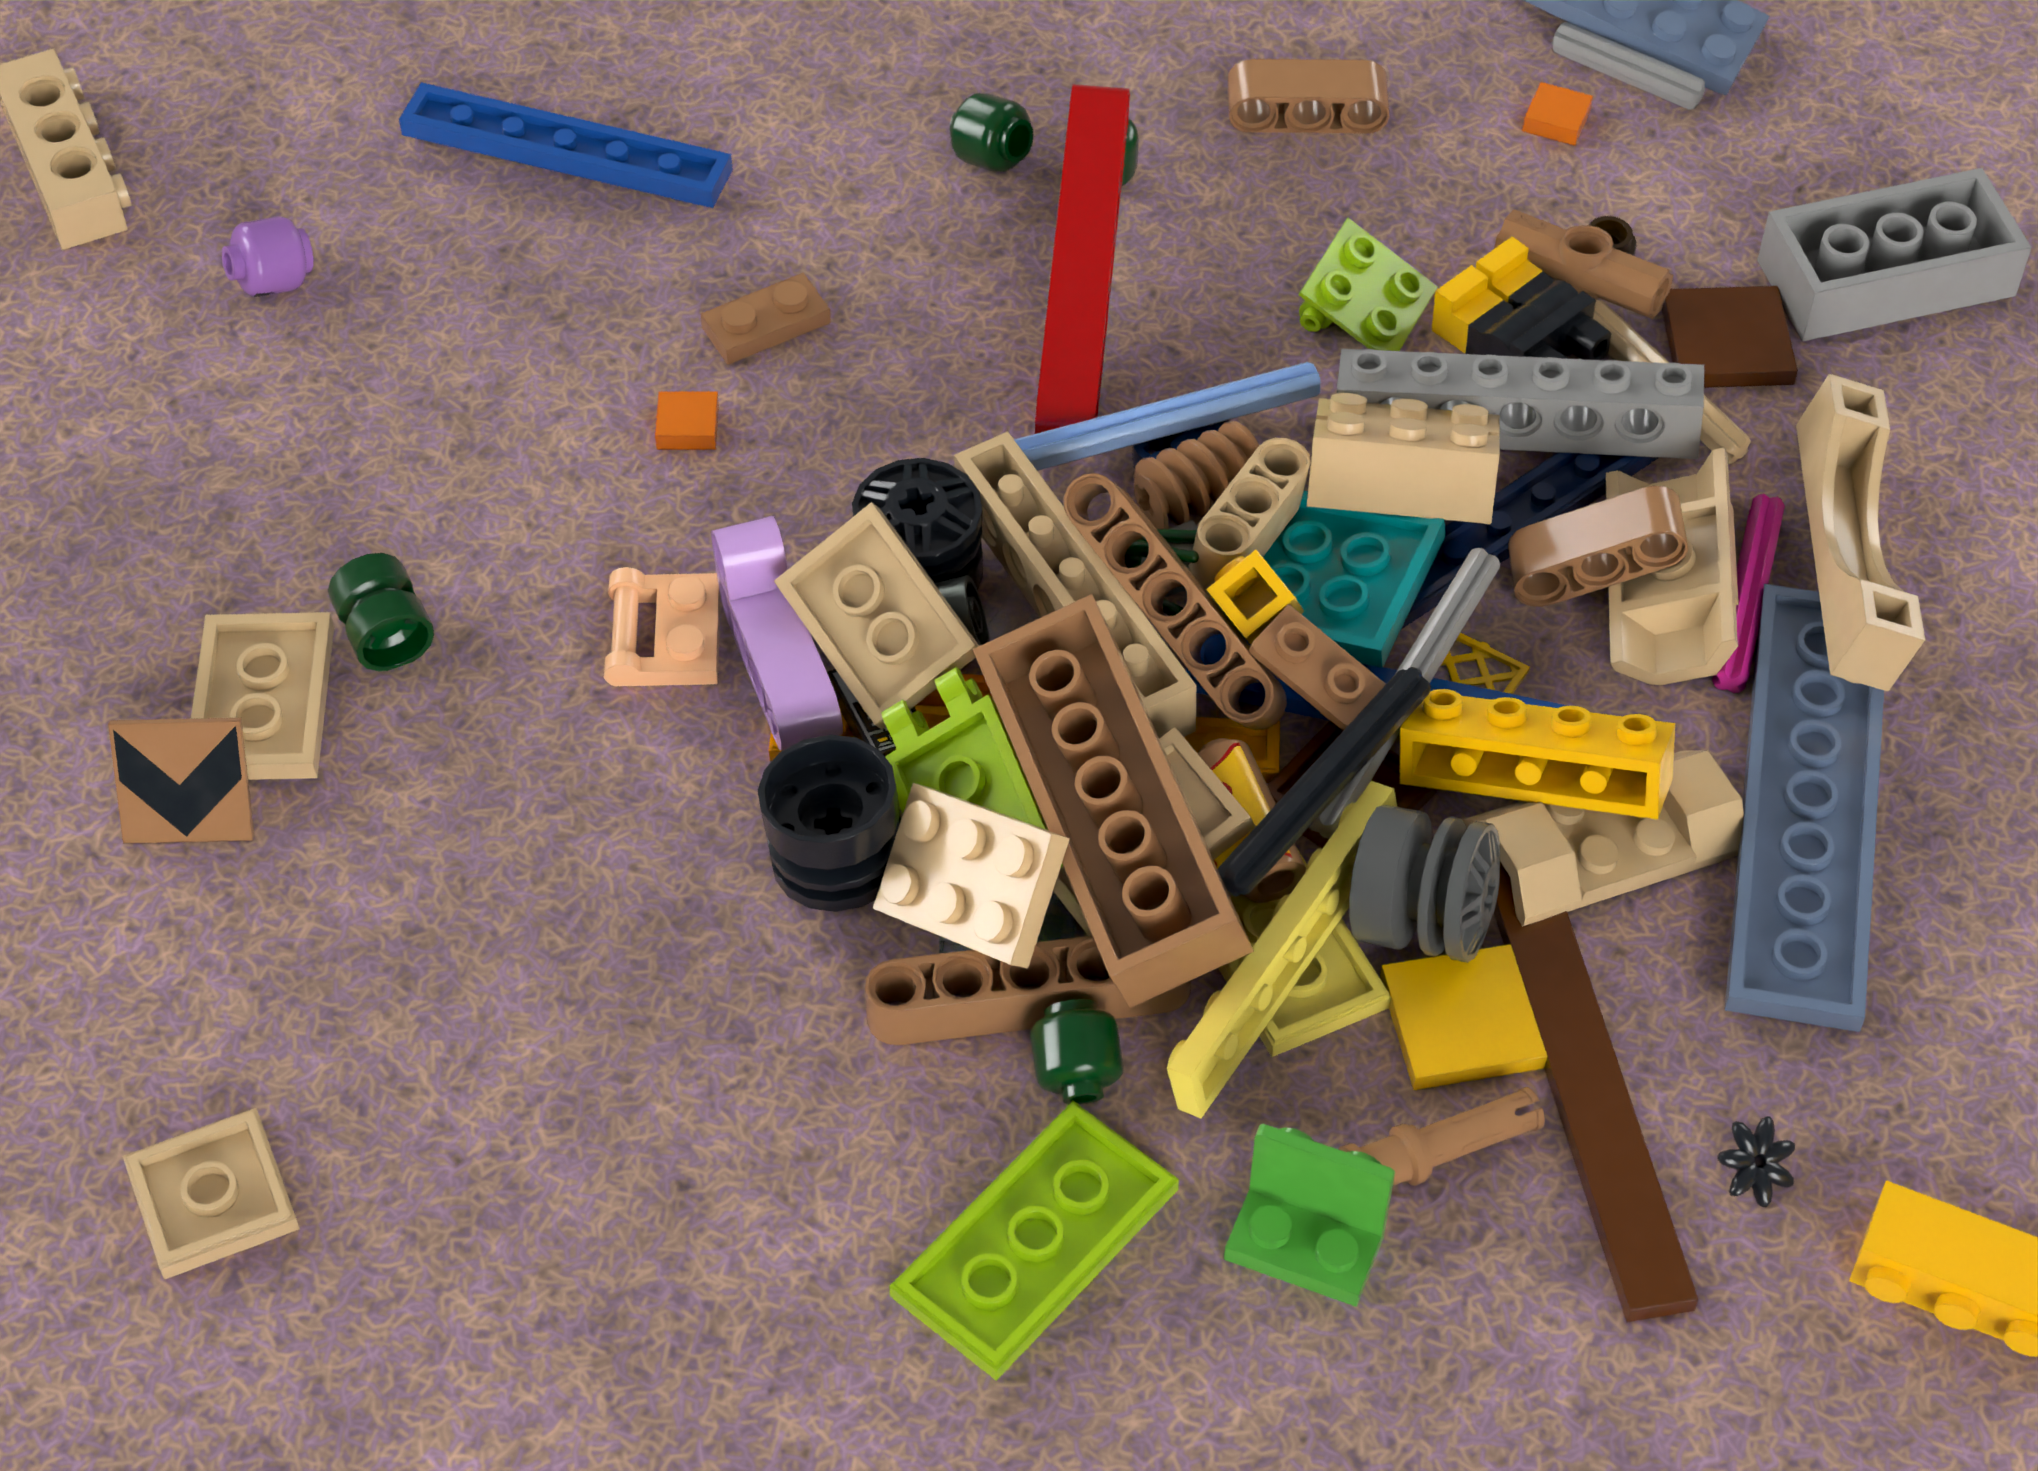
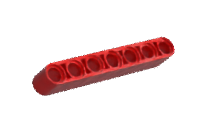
M1072 84L1036 403L1035 434L1098 418L1129 120L1130 88Z

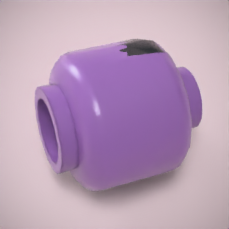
M272 217L238 224L232 231L230 245L224 246L222 249V262L226 276L230 281L237 280L245 293L253 297H260L299 288L304 282L305 275L312 271L313 252L310 240L304 229L296 228L292 221L287 218Z

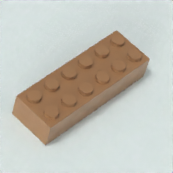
M1090 594L974 648L973 652L1048 830L1070 838L1062 864L1109 976L1128 1007L1132 1008L1254 952L1118 645L1093 595Z

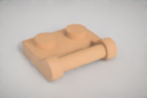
M629 567L614 570L609 576L608 587L609 597L614 601L611 653L605 657L604 661L605 681L612 686L718 684L720 591L717 573L644 575L641 571ZM639 603H656L654 657H640L636 654Z

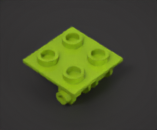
M1347 218L1298 294L1304 299L1299 308L1300 324L1307 331L1318 332L1334 322L1368 349L1400 351L1438 286L1351 219Z

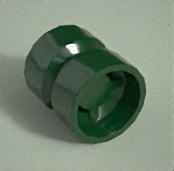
M372 553L357 557L340 567L331 578L328 587L330 601L339 620L346 625L345 630L348 640L358 661L364 667L379 672L389 671L414 662L431 646L435 635L433 625L421 600L414 593L412 582L403 563L395 556L385 553Z

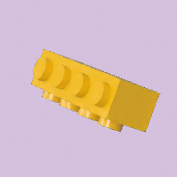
M1437 689L1430 691L1429 695L1400 727V784L1658 819L1673 780L1675 723L1655 721L1653 718L1642 714L1615 716L1592 713L1579 706L1553 708L1525 704L1519 699L1510 697L1491 700L1461 696L1453 690Z

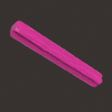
M1763 493L1758 494L1752 500L1737 565L1739 605H1736L1738 647L1718 674L1713 675L1712 682L1719 690L1728 689L1732 693H1740L1746 688L1759 631L1764 584H1769L1785 508L1782 499L1779 497L1770 498Z

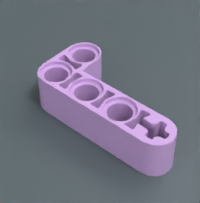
M768 516L712 530L711 540L723 609L779 750H785L804 739L830 734L842 735L843 723L837 697L811 634L774 582L775 579L788 570L785 550L775 518Z

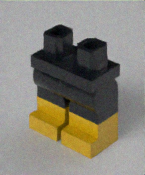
M1513 236L1476 261V268L1472 265L1435 290L1431 330L1464 354L1554 357L1569 359L1568 356L1574 354L1579 359L1602 360L1609 352L1611 332L1593 319L1596 299L1584 291L1578 293L1573 286L1563 280H1554L1528 261L1529 248Z

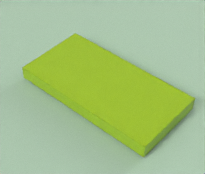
M1072 1101L889 1286L890 1297L997 1381L1178 1191L1179 1179L1075 1101Z

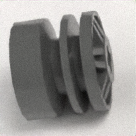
M1389 805L1377 807L1367 821L1359 842L1353 867L1349 920L1352 935L1355 939L1362 943L1400 950L1409 944L1417 930L1420 949L1425 955L1437 956L1445 949L1446 954L1451 960L1467 963L1473 960L1484 942L1498 897L1500 842L1498 830L1494 824L1476 821L1471 823L1466 829V825L1461 818L1451 816L1443 820L1433 838L1431 819L1426 812Z

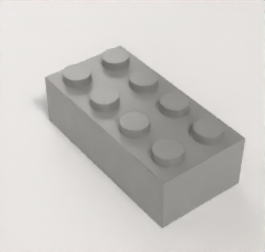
M1978 168L1770 211L1757 261L1770 285L1778 286L1783 308L1803 342L2014 297L2017 294L2032 247L1984 170Z

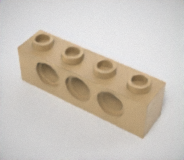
M53 48L0 64V104L62 250L128 230L122 208L132 206L121 174L118 173L112 176L109 174V171L115 170V164L105 138L102 137L95 140L93 138L94 135H98L100 132L89 102L78 104L79 100L84 99V95L74 68L63 69Z

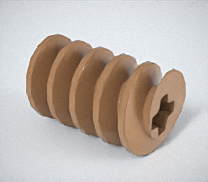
M1228 421L1218 431L1208 430L1203 432L1198 437V440L1187 439L1181 442L1177 450L1167 448L1162 450L1156 459L1153 457L1141 459L1136 464L1134 472V494L1140 509L1156 529H1169L1167 513L1177 525L1188 522L1190 520L1188 504L1198 516H1205L1210 510L1209 496L1216 502L1260 445L1255 436L1244 425L1237 421Z

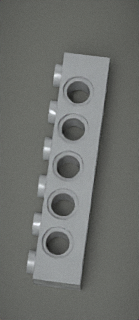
M1341 349L1337 393L1358 394L1365 397L1367 403L1391 405V402L1396 399H1415L1425 402L1428 408L1452 410L1454 406L1460 404L1484 407L1489 411V414L1500 415V450L1698 459L1704 407V365Z

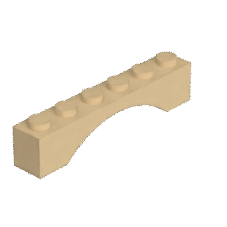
M1829 374L1796 424L1830 675L1843 678L1851 683L1864 684L1889 691L1924 643L1925 635L1918 596L1903 591L1894 583L1885 566L1880 547L1878 526L1879 488L1884 455L1890 433L1885 394L1882 389Z

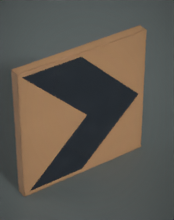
M242 717L110 720L108 727L123 843L253 841L254 828Z

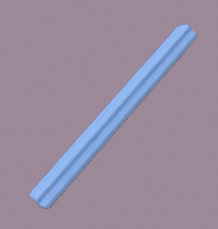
M1305 362L1014 440L1036 470L1039 471L1316 397L1320 393L1321 380L1314 364Z

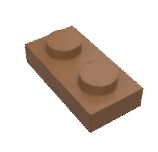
M804 272L700 313L702 329L727 365L831 323L830 308Z

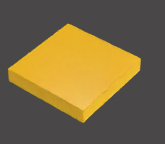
M1511 944L1479 949L1476 957L1468 963L1451 960L1448 955L1382 965L1380 979L1391 997L1389 1010L1413 1090L1545 1068L1547 1060L1546 1050Z

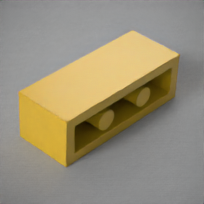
M1886 1180L1872 1213L1849 1281L1865 1287L1869 1294L1879 1300L1889 1303L1905 1302L1933 1313L1940 1322L1949 1327L1960 1330H1978L2004 1340L2010 1349L2019 1354L2038 1357V1237Z

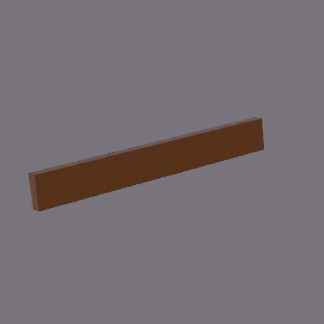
M1500 862L1499 890L1494 915L1504 945L1511 944L1546 1050L1547 1060L1544 1070L1626 1323L1695 1311L1699 1299L1568 913L1565 911L1544 920L1522 926L1516 917L1510 876Z

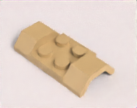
M1725 447L1712 450L1698 473L1690 476L1648 484L1618 470L1606 473V500L1654 485L1673 489L1679 495L1688 544L1687 554L1679 563L1609 586L1610 662L1616 672L1650 685H1666L1718 674L1738 647L1736 605L1739 604L1734 511L1730 502L1728 454Z
M1689 750L1674 753L1673 780L1658 819L1519 800L1516 803L1462 819V821L1465 823L1466 829L1471 823L1480 821L1492 823L1498 830L1500 862L1511 879L1516 917L1522 926H1526L1565 911L1569 912L1738 856L1744 811L1741 796L1708 750Z

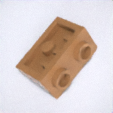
M1289 604L1252 642L1249 648V652L1254 658L1343 731L1386 685Z

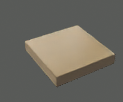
M257 1108L122 1156L164 1280L300 1229Z

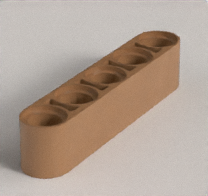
M1083 474L1074 479L1064 496V510L1069 520L1220 710L1231 720L1253 730H1264L1277 724L1284 715L1287 706L1286 693L1281 683L1268 668L1250 654L1248 642L1130 495L1107 477L1100 474ZM1100 493H1109L1111 499L1109 511L1104 517L1090 521L1087 513L1090 501ZM1137 540H1147L1149 545L1147 559L1138 567L1128 569L1125 564L1127 549ZM1176 587H1185L1187 591L1185 607L1180 613L1166 617L1162 605L1164 597L1170 590ZM1222 634L1226 640L1224 656L1214 664L1204 665L1201 660L1203 643L1213 635ZM1252 683H1262L1266 696L1263 705L1254 713L1243 714L1239 706L1241 692Z
M1093 935L1036 942L1028 969L1007 964L975 950L891 959L881 962L871 969L865 982L868 1027L870 1032L879 1041L889 1045H905L1032 1029L1038 1020L1045 1017L1044 1010L1046 1007L1058 1002L1075 999L1096 1001L1098 1009L1109 1012L1115 1019L1167 1013L1177 1010L1184 1005L1191 993V981H1188L1129 1008L1109 976ZM1089 977H1102V978H1104V979H1106V980H1103V981H1091V980H1088V979H1086V978H1089ZM1036 985L1039 986V988L1023 989L1020 986ZM957 993L973 994L966 998L953 996ZM894 1000L906 1002L899 1006L886 1004Z

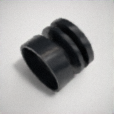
M927 458L903 459L875 469L859 484L852 501L853 517L872 502L881 509L934 584L969 575L977 590L979 589L983 578V551L981 544L983 538L982 506L980 492L967 474L941 461Z
M831 734L804 739L781 751L764 769L757 790L776 882L789 898L810 909L838 912L860 908L876 900L901 822L892 765L878 748L855 737Z

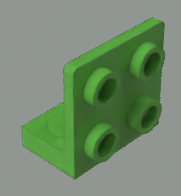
M1260 1124L1254 1139L1249 1191L1225 1246L1224 1260L1357 1307L1384 1238L1395 1171L1390 1167L1382 1165L1369 1154L1359 1151L1344 1152L1315 1142L1309 1135L1294 1128L1278 1129L1266 1124Z

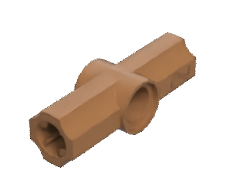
M1513 209L1505 218L1503 226L1496 237L1494 249L1513 236L1529 248L1527 260L1554 280H1563L1573 286L1578 293L1584 291L1596 300L1599 298L1651 319H1654L1660 312L1671 289L1673 274L1670 273L1669 269L1613 248L1612 237L1598 227L1577 225L1566 230Z

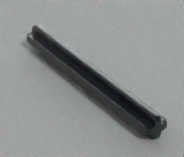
M1410 667L1407 670H1399L1218 867V872L1230 895L1235 897L1240 894L1246 895L1254 889L1429 695L1430 683L1423 678L1420 670L1414 667Z

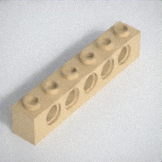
M1007 431L955 454V468L967 474L980 492L984 541L1038 616L1041 618L1092 594L1113 634L1159 739L1174 727L1183 737L1196 732V684L1134 600L1069 520L1062 503L1010 433Z

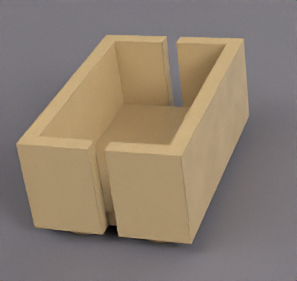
M1337 393L1332 395L1331 399L1319 398L1312 445L1307 507L1491 524L1500 456V415L1489 414L1486 408L1471 404H1460L1454 406L1452 410L1428 408L1425 402L1415 399H1396L1389 405L1367 403L1365 397L1353 393Z

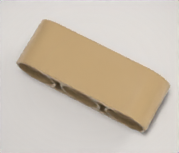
M1272 438L1263 442L1200 521L1193 546V551L1198 553L1199 560L1196 563H1190L1189 570L1205 590L1215 583L1214 578L1217 573L1239 556L1246 558L1255 549L1263 557L1297 513L1311 464L1310 454L1297 441L1288 438Z

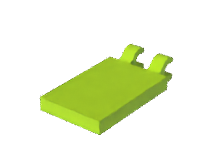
M955 667L935 679L937 690L946 705L950 717L933 728L929 729L923 714L919 710L911 714L906 701L903 699L881 712L884 724L896 747V750L886 755L885 758L893 768L899 807L902 814L912 784L916 783L1048 830L993 697L989 694L982 697L975 680L970 678L964 681L960 669Z

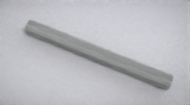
M1475 548L1470 551L1397 672L1414 667L1422 672L1423 678L1429 683L1431 682L1498 572L1500 562L1496 556L1488 554L1483 548ZM1400 727L1310 825L1309 828L1311 830L1319 832L1324 838H1331L1338 828L1344 809L1348 804L1355 803L1368 786L1399 735Z

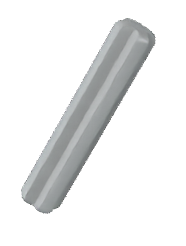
M1569 22L1562 23L1553 37L1552 44L1555 53L1686 109H1695L1704 95L1705 81L1702 78Z

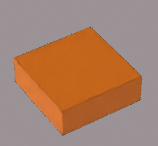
M1540 82L1524 117L1522 131L1575 146L1591 111L1593 96Z
M659 391L655 429L657 450H716L719 414L718 391Z

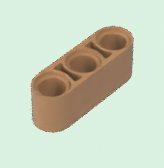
M1248 59L1235 64L1228 74L1230 123L1241 132L1375 133L1381 130L1390 118L1386 71L1380 64L1374 61Z
M1665 486L1643 487L1517 530L1508 542L1515 597L1521 603L1528 606H1549L1679 563L1688 551L1679 495L1673 489Z

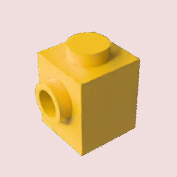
M1256 549L1246 558L1239 556L1225 565L1215 576V583L1206 589L1250 645L1288 604L1300 614L1304 612L1296 597Z

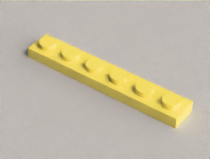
M1370 781L1358 800L1346 806L1336 831L1323 849L1319 848L1311 855L1301 880L1290 895H1284L1279 900L1274 909L1271 922L1259 939L1251 943L1254 952L1240 958L1238 968L1222 991L1214 992L1209 998L1202 1019L1187 1040H1181L1174 1047L1168 1061L1167 1072L1178 1110L1198 1118L1204 1116L1350 907L1353 867L1365 826L1377 807L1382 805L1397 807L1394 788Z

